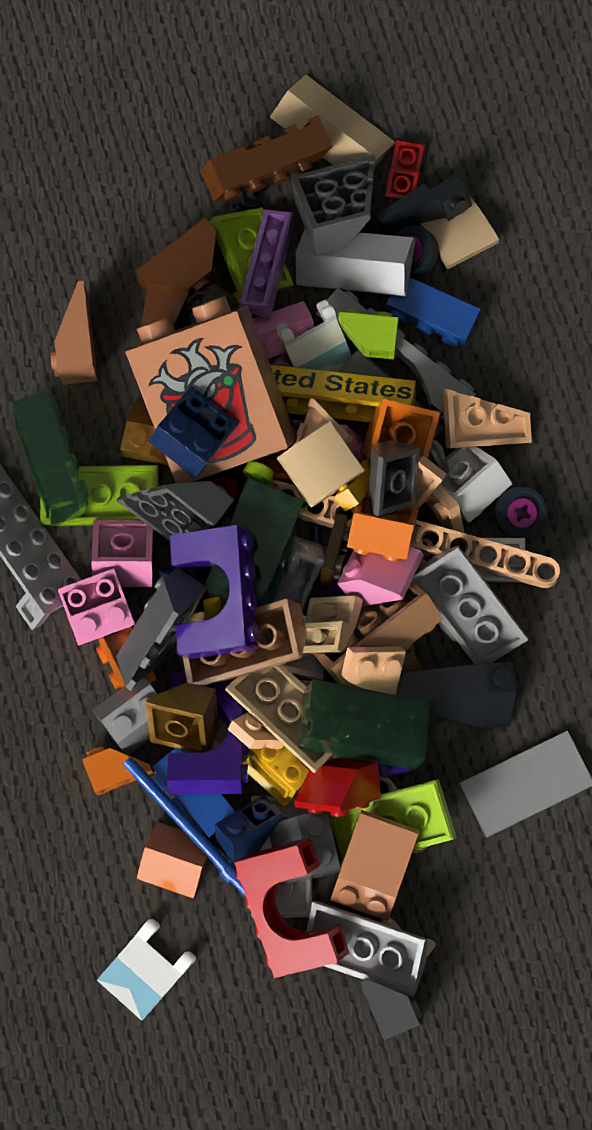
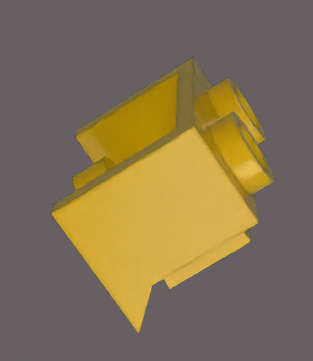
M284 746L282 749H271L269 747L252 749L248 758L243 763L248 764V774L284 808L298 795L309 772V769Z

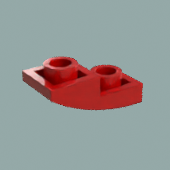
M396 140L385 197L401 199L417 188L424 145Z

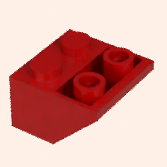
M331 757L315 773L309 769L294 801L295 807L308 809V813L327 811L331 812V816H345L349 814L351 809L369 807V802L381 798L378 762Z

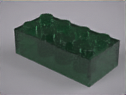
M45 391L13 401L14 423L50 526L53 527L75 518L84 517L85 506H88L87 497H89L84 480H78L77 470H79L76 456L74 453L69 454L68 443L70 441L65 426H59L58 416H60V411L56 400H50L48 392Z
M248 478L229 526L238 525L248 529L252 536L253 549L250 550L251 563L255 569V579L252 580L253 593L257 598V607H260L267 603L307 502ZM214 565L204 585L207 587L205 591L228 601L230 592L228 577L220 566Z
M312 679L304 690L298 747L309 751L331 753L332 755L416 770L426 757L431 701Z

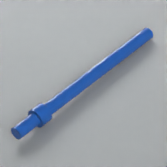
M132 756L129 757L122 765L221 871L219 873L227 883L230 881L246 898L242 884L236 876V866L232 862H228Z

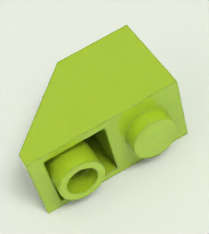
M347 309L345 312H339L338 323L340 328L364 357L394 360L398 317H392V314L388 312H376L375 315L363 314V311L358 309Z

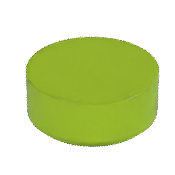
M257 461L247 462L243 470V474L246 477L264 485H270L274 477V471L270 467Z

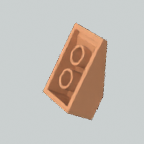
M84 281L77 282L54 341L55 351L50 352L52 369H54L55 377L60 376L63 385L98 381L89 297Z
M361 810L330 901L388 921L420 830Z

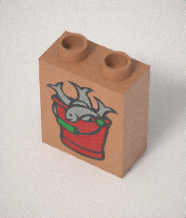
M226 296L191 308L197 323L175 330L170 316L138 327L137 332L142 343L126 351L155 429L191 386L239 422L235 430L196 479L165 455L175 483L193 482L287 449L297 439L248 305L246 304L231 310Z

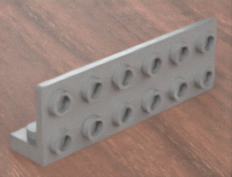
M0 464V557L26 593L16 605V608L31 630H34L41 626L52 612L63 607L58 589L81 581V579L45 527L40 525V520Z

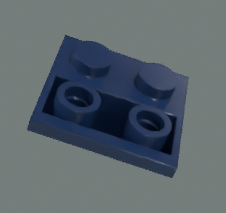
M191 386L159 423L148 442L196 479L235 430L239 422Z

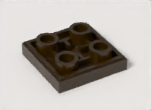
M336 513L322 565L319 589L329 591L332 588L333 582L338 583L341 577L351 529L347 527L348 518L346 515Z

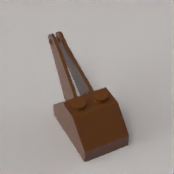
M206 218L202 219L136 270L139 288L146 295L141 326L170 316L176 330L187 308V300L195 291H200L211 283L214 284L218 254L217 233Z

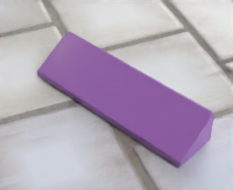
M264 209L239 307L247 304L250 313L264 319H271L295 224L293 212Z

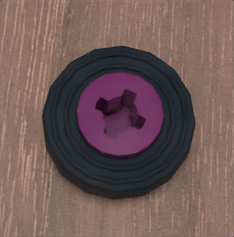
M415 225L403 227L395 232L393 236L415 238L410 278L422 277L431 271L436 264L439 254L438 243L434 235L425 228Z
M515 486L507 489L499 496L494 507V519L499 529L507 536L513 538H530L543 528L547 518V505L543 497L536 490L526 486Z

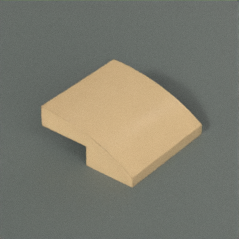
M471 196L472 206L452 220L448 221L446 218L420 224L421 227L434 235L438 243L439 255L447 269L499 243V238Z
M330 421L303 438L277 458L311 508L364 472V469Z
M357 596L310 598L305 622L307 634L303 653L342 652L356 627L363 599Z

